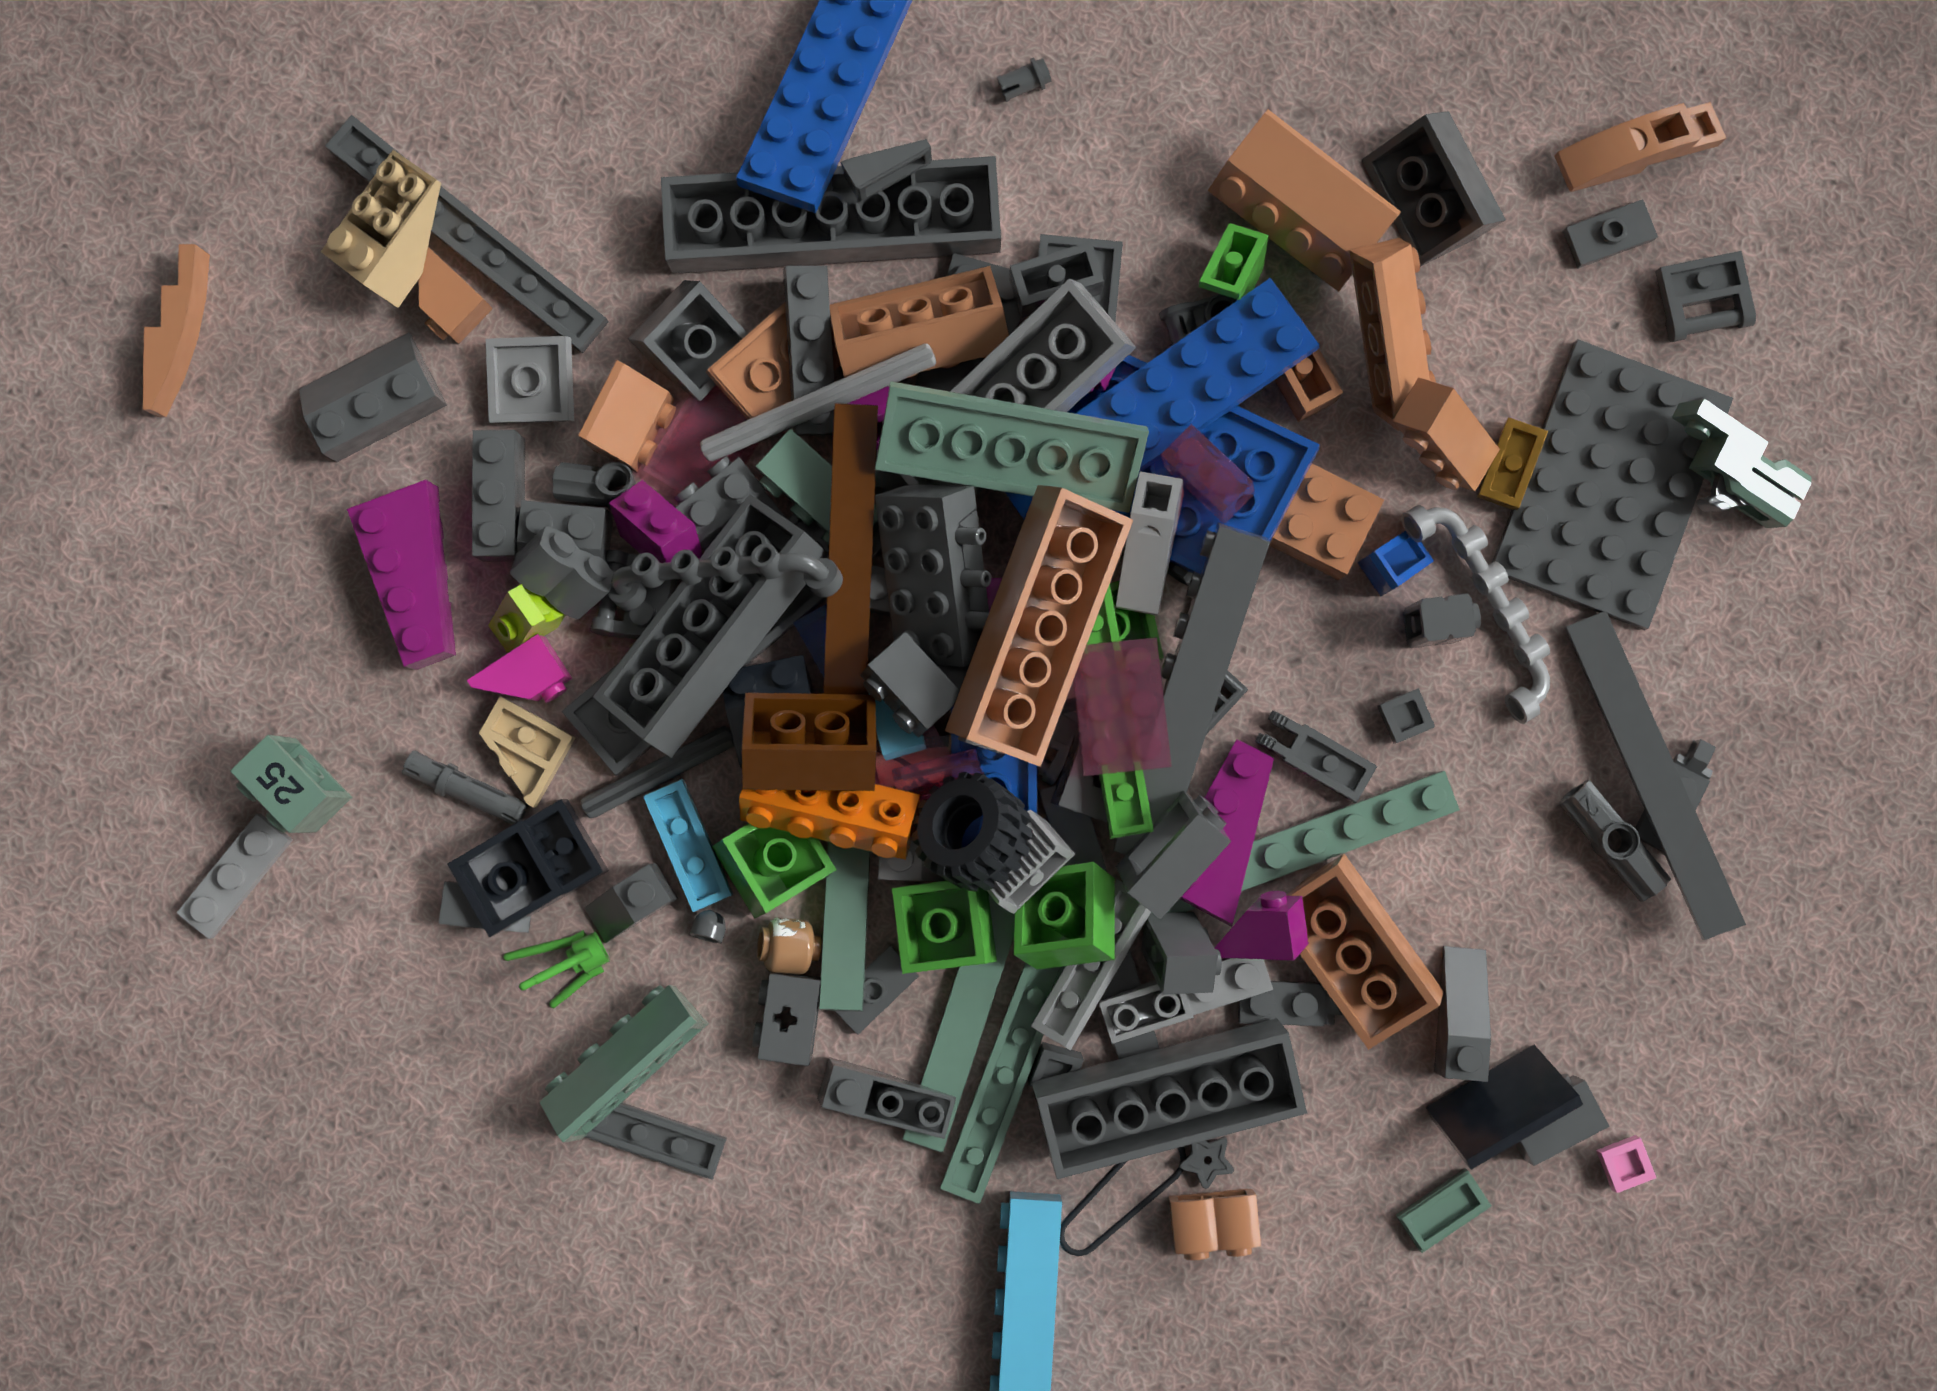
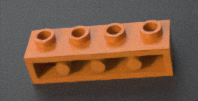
M875 784V791L760 790L742 788L739 796L740 820L746 821L754 827H771L790 832L799 838H817L829 841L841 848L854 847L871 851L883 858L896 857L904 860L907 858L912 841V833H914L916 828L912 824L914 816H919L918 806L920 804V794Z

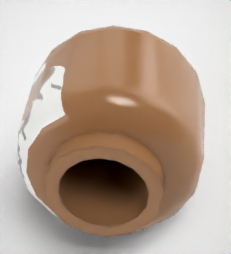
M774 918L767 927H761L757 943L758 961H764V965L769 972L801 975L808 971L811 961L818 962L821 953V937L814 936L812 925L808 921Z

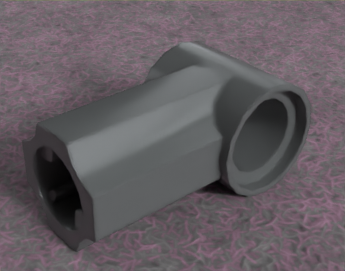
M561 462L559 466L555 467L552 478V493L556 500L607 506L611 511L609 503L637 483L630 468L620 462H610L602 467ZM620 485H625L621 490L612 491Z

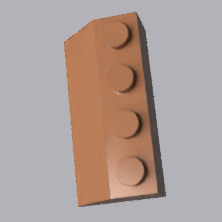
M1269 109L1262 115L1233 152L1208 189L1216 198L1260 232L1269 235V239L1338 292L1353 275L1349 250L1378 243L1401 213L1400 210Z
M1395 238L1350 249L1349 253L1374 413L1399 431L1398 427L1393 423V419L1418 377L1435 383L1436 380L1433 372L1428 370L1427 355L1431 354V342L1427 331L1423 330L1421 315L1426 312V304L1422 291L1417 289L1415 273L1420 271L1419 256L1417 250L1411 247L1410 243L1400 238Z
M990 266L830 304L835 343L844 378L924 343L932 348L936 364L923 371L939 367L951 368L960 362L976 358H986L1009 336L1003 305Z
M1344 853L1311 874L1286 894V896H1302L1309 944L1300 955L1368 1050L1440 1006L1444 991Z

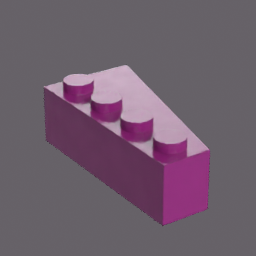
M428 480L420 481L347 509L403 665L415 670L456 656L451 602H449L448 572L443 546V524L439 508V487Z

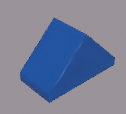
M1404 531L1357 563L1381 597L1434 562L1422 542H1415Z

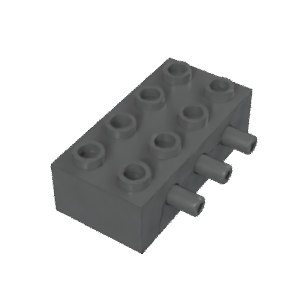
M904 485L876 495L875 503L894 641L906 632L935 665L956 667L969 665L989 615L986 587L991 583V575L987 570H984L981 545L986 540V532L983 528H979L977 510H975L977 507L974 486Z

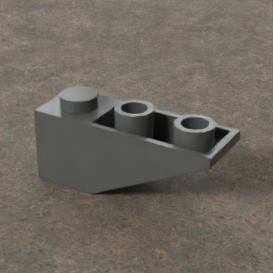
M831 1057L828 1058L817 1097L823 1108L945 1139L956 1101L955 1096L878 1070Z

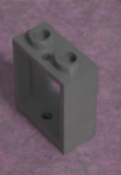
M1183 791L1153 824L1154 831L1145 833L1116 866L1127 892L1160 920L1231 842L1223 830L1227 823L1217 814L1219 811L1201 795H1198L1194 800Z

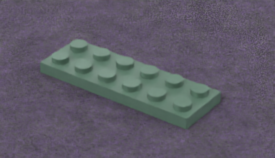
M890 381L875 470L1034 496L1037 485L1062 487L1110 510L1129 513L1149 430L1147 426Z

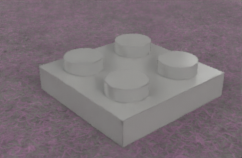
M571 337L485 339L489 423L574 421Z

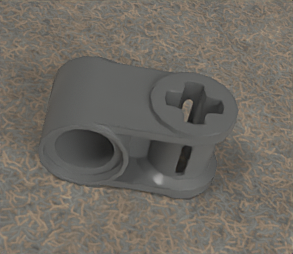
M1218 294L1194 302L1176 304L1160 311V320L1166 322L1172 343L1168 348L1212 318L1211 313L1213 311L1226 309L1236 302L1237 299Z

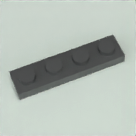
M785 266L783 269L791 401L834 383L827 266ZM834 409L794 426L793 432L798 436L833 435Z

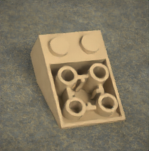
M392 150L387 159L378 166L375 176L363 193L354 200L352 208L341 224L332 231L321 253L364 286L398 308L423 273L441 182Z

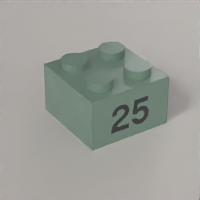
M267 735L230 770L239 780L236 786L240 792L253 802L258 800L269 811L266 814L268 821L283 833L286 831L289 833H315L353 798L296 738Z

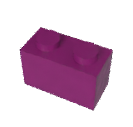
M643 480L609 503L619 535L640 554L651 553L660 563L671 562L673 556L681 550L692 551L698 559L703 555L695 524Z

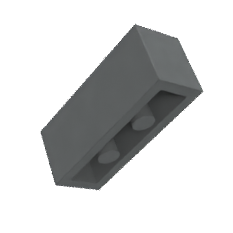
M473 430L472 556L483 562H514L515 556L518 553L517 535L521 500H525V438L516 430Z

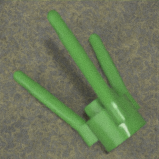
M584 930L570 937L505 953L503 956L505 961H510L572 946V948L566 950L568 959L519 984L520 990L524 991L573 967L576 973L584 970V973L550 1001L549 1006L551 1008L557 1007L591 978L603 973L602 965L610 961L598 934L593 932L586 935Z

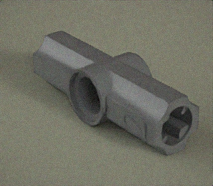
M1585 780L1563 796L1558 804L1591 842L1593 851L1607 861L1639 901H1646L1648 898L1657 895L1667 886V883L1671 880L1670 876L1641 843L1637 830L1631 824L1625 823L1590 780ZM1614 829L1619 832L1622 840L1621 846L1615 852L1609 848L1607 842L1608 835Z

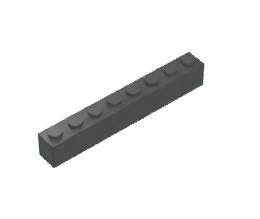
M1217 523L1215 532L1207 530L1199 554L1206 557L1201 573L1194 571L1186 593V596L1193 598L1188 614L1182 612L1179 614L1173 637L1179 638V642L1174 655L1166 654L1160 677L1166 679L1161 695L1153 694L1147 713V718L1153 719L1149 734L1141 733L1138 740L1152 824L1161 817L1183 791L1186 793L1188 791L1270 544L1266 537L1221 523ZM1145 833L1115 838L1114 851L1126 855Z

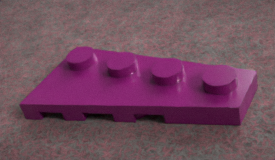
M1236 739L1204 797L1219 811L1217 814L1227 823L1223 830L1231 842L1180 897V900L1231 927L1233 926L1274 758Z

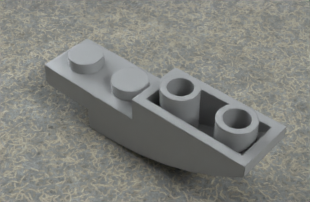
M1221 959L1220 975H1215L1213 993L1163 995L1156 980L1099 1001L1112 1044L1194 1018L1193 1015L1273 990L1264 959Z

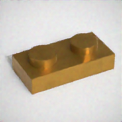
M1508 417L1497 442L1500 450L1485 474L1477 497L1511 510H1518L1548 431Z

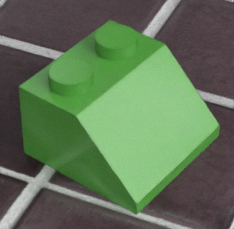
M747 824L712 846L754 919L766 914L836 871L835 866L817 838H799L790 832L771 827L757 828Z

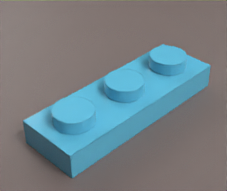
M681 779L643 796L692 912L732 896L733 892L718 857L712 848V843L685 780Z

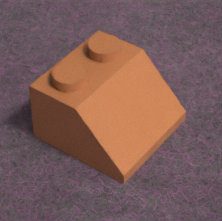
M616 360L578 436L593 451L615 462L623 463L638 473L641 465L647 466L654 457L657 443L653 441L660 427L666 429L670 425L676 411V407L672 405L675 399L663 387L626 364Z

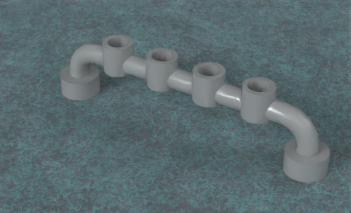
M1417 505L1406 511L1401 516L1402 524L1407 534L1415 542H1421L1435 534V524H1442L1449 530L1453 537L1452 546L1455 552L1462 559L1466 560L1473 572L1472 580L1475 587L1481 594L1486 595L1492 605L1495 622L1503 631L1508 633L1512 640L1515 657L1521 665L1528 668L1533 679L1531 690L1519 687L1505 696V704L1513 718L1521 724L1527 723L1540 714L1539 704L1546 698L1550 689V676L1542 660L1550 654L1548 643L1539 634L1529 637L1524 629L1522 622L1529 618V611L1524 602L1519 598L1515 597L1508 601L1501 586L1508 583V574L1499 562L1494 561L1488 565L1480 550L1487 547L1488 541L1480 527L1473 525L1467 529L1461 518L1447 508L1434 507L1426 510L1423 506Z

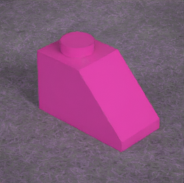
M537 634L469 678L467 682L472 688L533 701L543 699L545 703H548L565 693L567 688L564 684L573 678L547 638Z

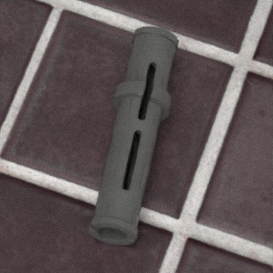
M416 750L409 754L403 766V775L434 788L436 794L440 796L447 794L512 825L523 819L526 813L524 809H527L529 806L525 801L510 796L497 788L458 771V766L452 763L445 765Z

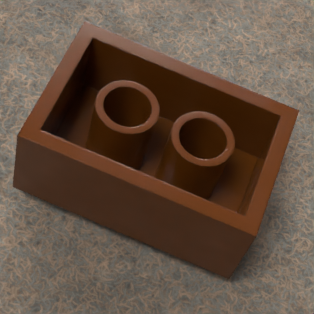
M745 693L742 741L743 789L875 791L876 703L871 695Z

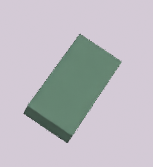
M1465 1168L1396 1214V1217L1418 1250L1423 1253L1492 1205L1470 1172Z

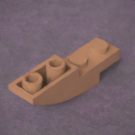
M1711 102L1686 108L1685 104L1681 103L1601 131L1558 151L1554 156L1569 191L1573 192L1639 174L1651 164L1718 147L1726 139V136Z

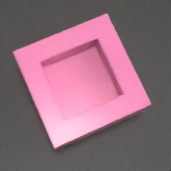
M1636 1135L1596 1150L1611 1190L1616 1193L1656 1179L1642 1139Z

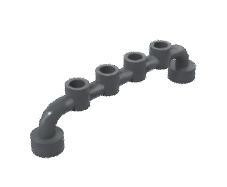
M765 543L757 546L753 550L752 555L747 557H739L730 547L717 549L711 559L699 560L692 551L681 550L668 563H660L651 553H642L634 559L632 565L621 567L614 572L608 594L620 609L629 611L639 607L645 600L647 593L645 586L655 588L660 586L665 580L682 579L687 585H695L702 581L704 577L721 576L726 582H735L744 574L761 573L766 579H776L784 571L804 572L805 583L816 596L828 597L840 589L843 576L836 564L830 559H816L808 555L795 553L779 554L773 545Z

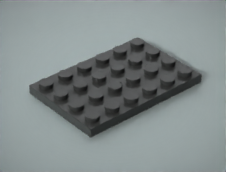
M1577 339L1573 343L1542 429L1547 430L1548 433L1520 508L1518 510H1511L1492 562H1499L1511 580L1598 613L1607 611L1609 617L1637 628L1649 629L1704 480L1702 476L1689 468L1703 440L1688 435L1684 430L1685 426L1674 420L1672 416L1679 403L1700 399L1707 400L1728 414L1733 398Z

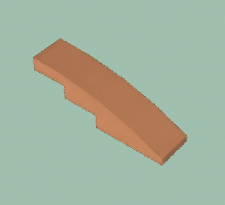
M179 244L178 285H161V327H144L143 410L157 417H167L186 377L199 337L207 297L210 255L196 244Z

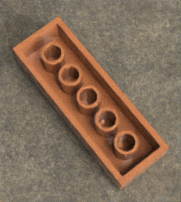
M1037 485L945 731L1041 767L1133 519L1062 487Z

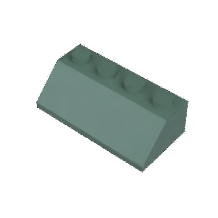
M659 985L642 1000L645 1007L633 1018L630 1014L621 1018L609 1030L613 1035L601 1047L598 1043L590 1046L577 1059L581 1064L569 1076L565 1072L561 1073L546 1086L545 1090L548 1092V1095L540 1101V1104L557 1136L563 1143L582 1140L709 1024L676 986L668 985L664 989Z

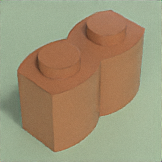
M1253 1189L1169 1196L1173 1246L1176 1254H1184L1185 1260L1207 1259L1210 1257L1209 1252L1226 1250L1227 1256H1246L1252 1254V1248L1261 1246L1257 1199Z

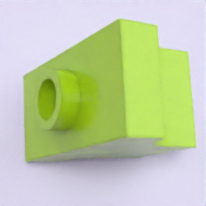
M521 584L506 593L488 626L506 652L509 653L537 634L545 636L559 627L566 615L557 610L545 596L535 594L524 588Z

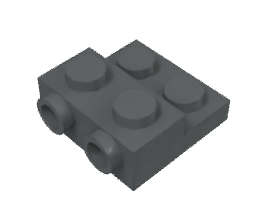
M727 456L707 471L712 477L699 488L693 482L674 497L679 503L675 508L695 524L700 545L705 551L749 494L786 518L740 457L732 462Z

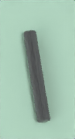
M722 726L679 748L672 758L665 755L581 799V806L585 814L589 818H596L734 747L732 733L728 727Z

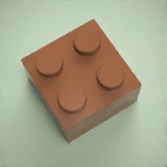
M1311 464L1269 546L1340 580L1348 574L1384 499Z

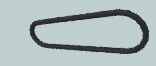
M1184 1146L1178 1148L1180 1162L1186 1158ZM1126 1162L1116 1164L1062 1222L1060 1229V1244L1062 1248L1070 1255H1088L1174 1183L1184 1170L1178 1167L1170 1178L1090 1246L1082 1250L1071 1248L1065 1241V1229Z

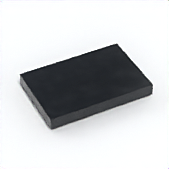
M1534 1044L1489 1070L1488 1082L1470 1081L1428 1105L1426 1109L1433 1122L1470 1170L1581 1107L1583 1103L1580 1095Z

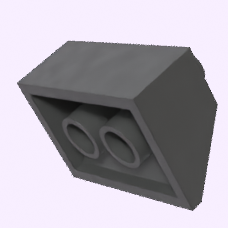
M1449 111L1425 114L1362 159L1379 195L1401 211L1394 224L1402 239L1410 243L1411 247L1417 250L1420 267L1479 238L1506 220Z
M409 332L299 389L303 417L322 454L336 462L447 406Z

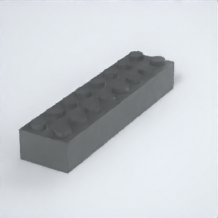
M996 156L932 160L927 166L863 202H859L843 175L842 166H837L816 213L739 187L736 180L738 172L661 177L665 260L673 274L953 256V253L960 255L1001 253Z

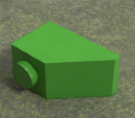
M1229 223L1199 281V287L1241 300L1243 296L1254 289L1263 271L1269 235Z

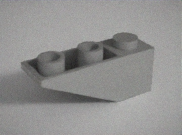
M1146 472L1139 473L1130 515L1133 523L1126 539L1116 608L1158 616L1184 497L1183 479Z

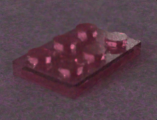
M1157 638L1086 645L1073 679L1084 777L1172 767Z

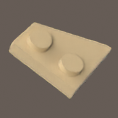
M501 696L498 698L479 732L490 750H493L499 758V763L508 777L513 779L524 795L523 799L533 808H537L576 738Z

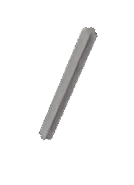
M924 343L705 438L700 442L703 455L707 461L718 460L834 409L835 403H850L889 386L890 381L898 382L933 367L936 364L933 350L930 345Z

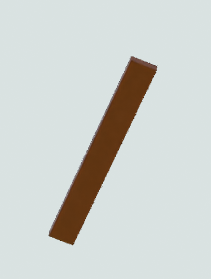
M835 403L829 559L841 571L843 582L835 594L827 597L824 694L866 695V689L863 684L865 680L860 674L868 665L878 405Z

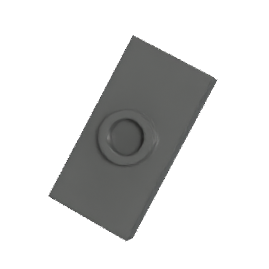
M1643 199L1573 224L1563 230L1577 269L1652 242L1658 238Z
M890 945L865 969L863 1012H836L859 1035L919 977V974L917 972L902 974L900 954Z

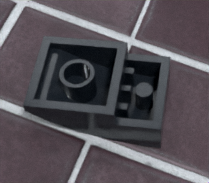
M568 799L558 800L528 819L515 823L447 863L489 938L548 907L609 871Z

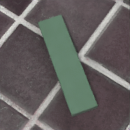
M829 841L827 855L835 866L836 871L826 876L819 1009L863 1012L871 851L854 847L841 848Z

